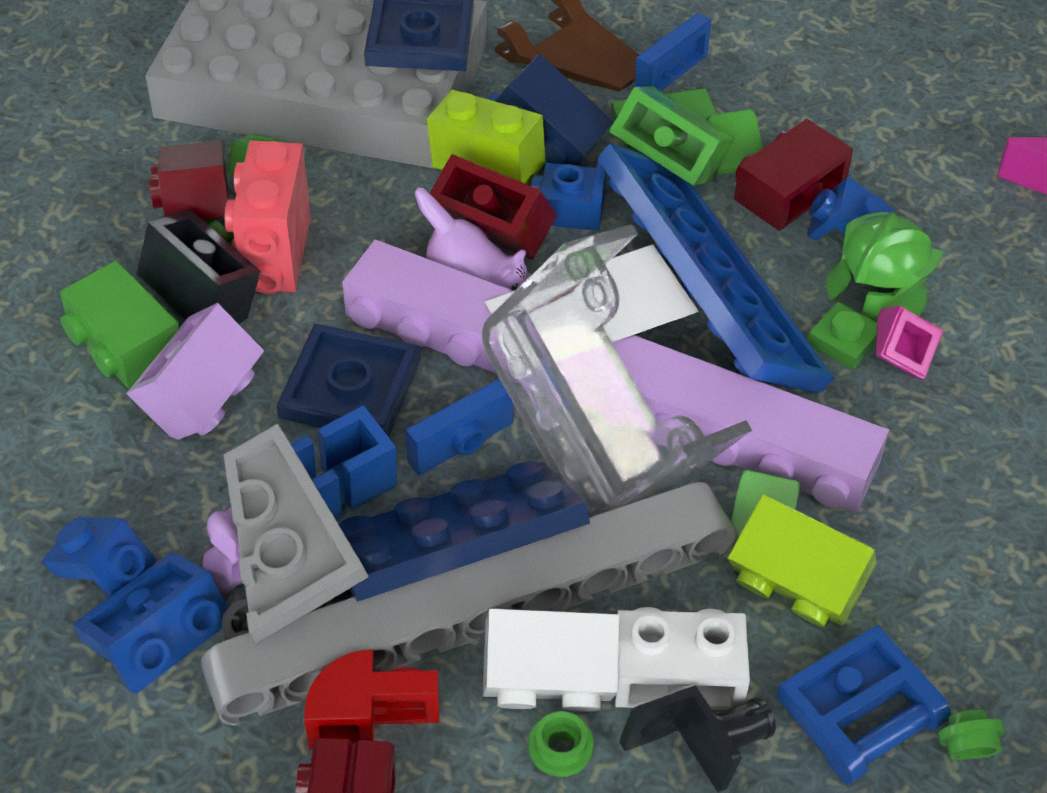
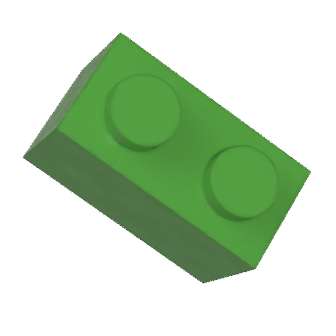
M653 86L633 88L609 131L693 186L708 183L712 180L736 139Z
M116 260L59 291L65 315L61 316L60 320L68 337L77 346L85 342L89 346L91 356L101 373L107 378L115 374L128 389L134 385L179 329L178 322Z

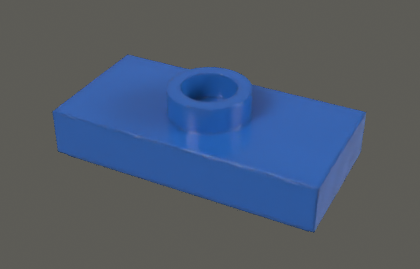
M697 12L668 35L660 37L653 46L639 55L636 59L634 87L653 86L662 91L707 57L711 19Z
M503 378L497 379L406 429L408 464L420 476L459 453L461 455H469L477 451L483 445L486 438L513 424L514 390Z

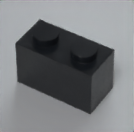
M192 210L148 222L137 269V275L185 319L219 303L238 324L248 318L261 272Z

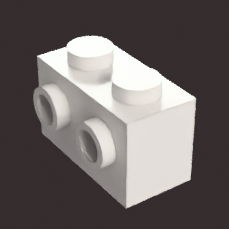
M652 607L638 608L634 611L618 610V693L615 695V707L634 708L694 685L697 686L712 710H727L745 703L750 682L745 614L725 613L717 609H704L698 612H666Z
M489 609L485 620L483 697H497V706L508 709L536 708V699L562 700L563 710L576 712L601 710V701H611L618 693L619 614Z

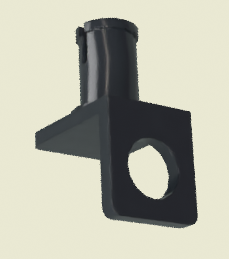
M694 685L634 707L629 714L619 743L624 751H628L679 731L719 793L728 788L741 761V754L738 748L761 739L771 738L775 734L776 723L771 708L756 714L757 710L765 708L767 704L760 697L752 698L741 705L714 713L697 686ZM668 712L666 716L656 724L648 728L642 729L643 726L655 716L661 713Z

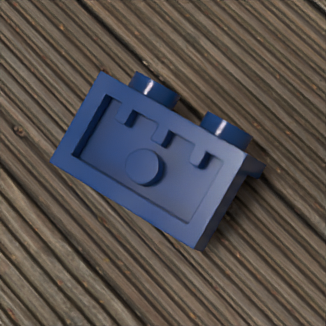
M172 551L72 625L82 643L111 662L125 687L133 693H138L222 629L223 614L228 607L211 573Z

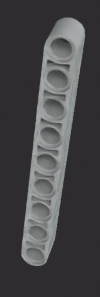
M702 482L691 483L590 517V524L358 602L353 597L311 611L258 643L254 642L249 633L225 640L206 651L201 658V668L219 719L222 723L236 725L240 723L239 717L258 712L259 716L302 702L300 696L308 693L311 684L318 674L331 662L346 654L373 649L375 670L379 669L380 672L390 671L421 660L420 654L437 648L439 653L479 640L478 634L485 632V620L489 609L545 611L553 608L554 612H559L593 600L591 594L606 589L613 593L649 580L646 576L660 570H664L665 574L682 569L702 562L701 556L714 551H718L722 555L735 544L738 538L737 530L711 487Z

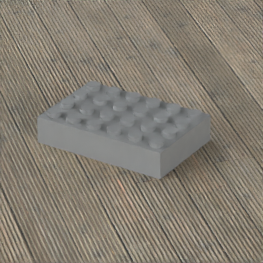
M189 0L145 75L153 118L247 135L256 133L293 143H303V145L436 169L432 167L427 118L451 89L465 93L468 92L487 45V2L474 0L475 8L466 71L365 66L364 50L374 0Z

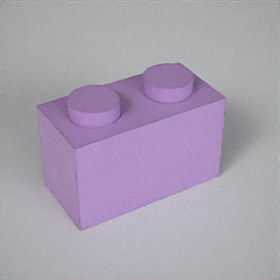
M216 303L186 319L126 394L170 437L179 440L195 433L203 436L215 428L224 417L225 411L221 407L227 399L238 394L251 382L255 375L251 368L264 350L219 303Z

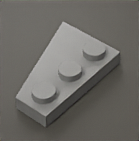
M279 424L274 425L224 454L232 518L237 527L241 559H239L241 580L245 585L249 610L246 613L249 635L255 643H258L367 579L369 576Z

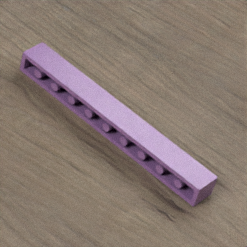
M374 240L342 281L345 314L363 328L373 329L377 327L398 335L405 343L419 345L420 347L426 346L447 354L459 365H475L498 374L500 378H503L505 382L511 385L525 384L546 392L553 400L560 404H577L599 413L602 418L612 424L623 425L626 423L651 433L658 441L664 444H681L704 453L709 460L718 465H735L745 470L796 480L800 483V491L813 495L818 502L827 507H844L858 512L881 462L889 429L635 335L525 372L484 302L513 292V290L381 241Z

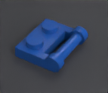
M879 625L874 626L780 683L776 695L780 703L823 752L827 763L845 784H851L865 775L867 772L866 765L925 727L929 730H935L946 723L948 717L951 716L950 707L943 695ZM899 693H902L910 702L909 707L853 742L842 731L843 728Z

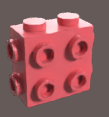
M249 141L245 161L237 162L235 166L234 189L236 198L235 200H227L225 207L226 232L234 233L235 238L233 239L232 246L261 271L255 291L262 294H274L278 291L296 292L311 219L303 143Z

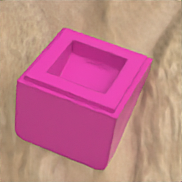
M1008 137L998 168V176L1047 194V137Z
M902 306L881 308L877 321L876 356L909 375L924 380L944 330Z

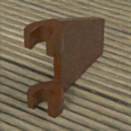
M551 0L559 8L549 13L548 19L563 29L535 46L530 42L522 26L514 20L508 21L497 29V34L504 38L505 41L495 47V52L511 63L517 62L528 65L540 53L566 78L582 83L622 91L635 82L636 59L639 54L591 18L584 10L580 0Z

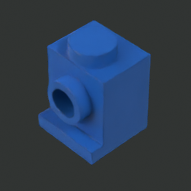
M597 160L596 168L546 162L543 176L533 175L531 187L541 190L556 212L557 217L552 226L600 231L607 172Z

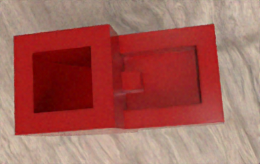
M373 649L352 652L331 662L318 674L307 693L304 723L309 749H313L314 741L318 738L349 739L352 743H357L358 740L374 741L375 725L439 723L438 670L422 671L415 667L404 666L391 671L375 672Z

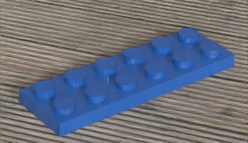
M609 143L598 157V161L610 176L608 179L609 185L615 192L626 199L633 209L631 215L634 221L641 228L649 232L658 245L656 249L663 260L674 268L683 281L681 283L682 288L689 298L698 303L709 318L707 321L709 329L718 338L725 341L735 355L734 364L744 376L759 382L765 381L779 384L790 390L798 388L816 393L823 392L835 377L695 187L648 156Z

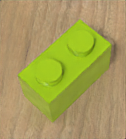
M451 89L427 118L432 167L443 170L450 155L453 154L529 185L532 182L533 175H537L546 163L543 115Z
M762 494L728 557L733 570L740 573L736 579L738 584L766 599H769L772 591L794 601L791 611L819 627H825L828 619L841 626L844 625L877 564L875 549Z

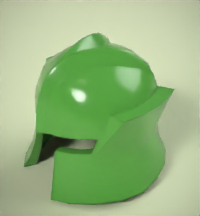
M894 211L890 213L877 212L855 218L846 224L842 257L830 268L826 277L827 293L830 301L838 299L845 291L852 279L850 269L856 283L883 288H896L893 292L889 293L869 291L864 302L862 315L877 322L881 308L902 306L920 316L928 298L925 281L939 265L943 256V250L932 248L929 236L920 227L906 218L897 216Z

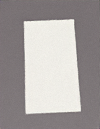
M653 244L484 301L525 372L699 312Z

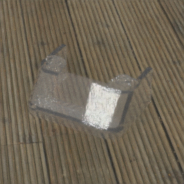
M632 224L564 243L485 321L482 330V342L485 353L547 465L586 501L589 518L649 498L696 472L752 431L747 420L704 436L698 425L688 417L677 415L658 424L603 328L616 315L619 307L618 287L606 264L638 235Z

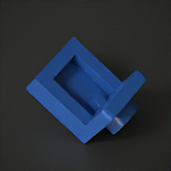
M847 177L834 189L826 188L815 198L809 209L812 219L807 236L818 241L833 228L845 235L846 224L855 218L877 212L890 213L894 211L896 213V210L887 205L882 198L873 195L853 179Z
M77 517V519L69 522L59 531L56 536V544L43 558L42 562L52 574L61 578L93 580L109 598L155 564V558L124 519Z

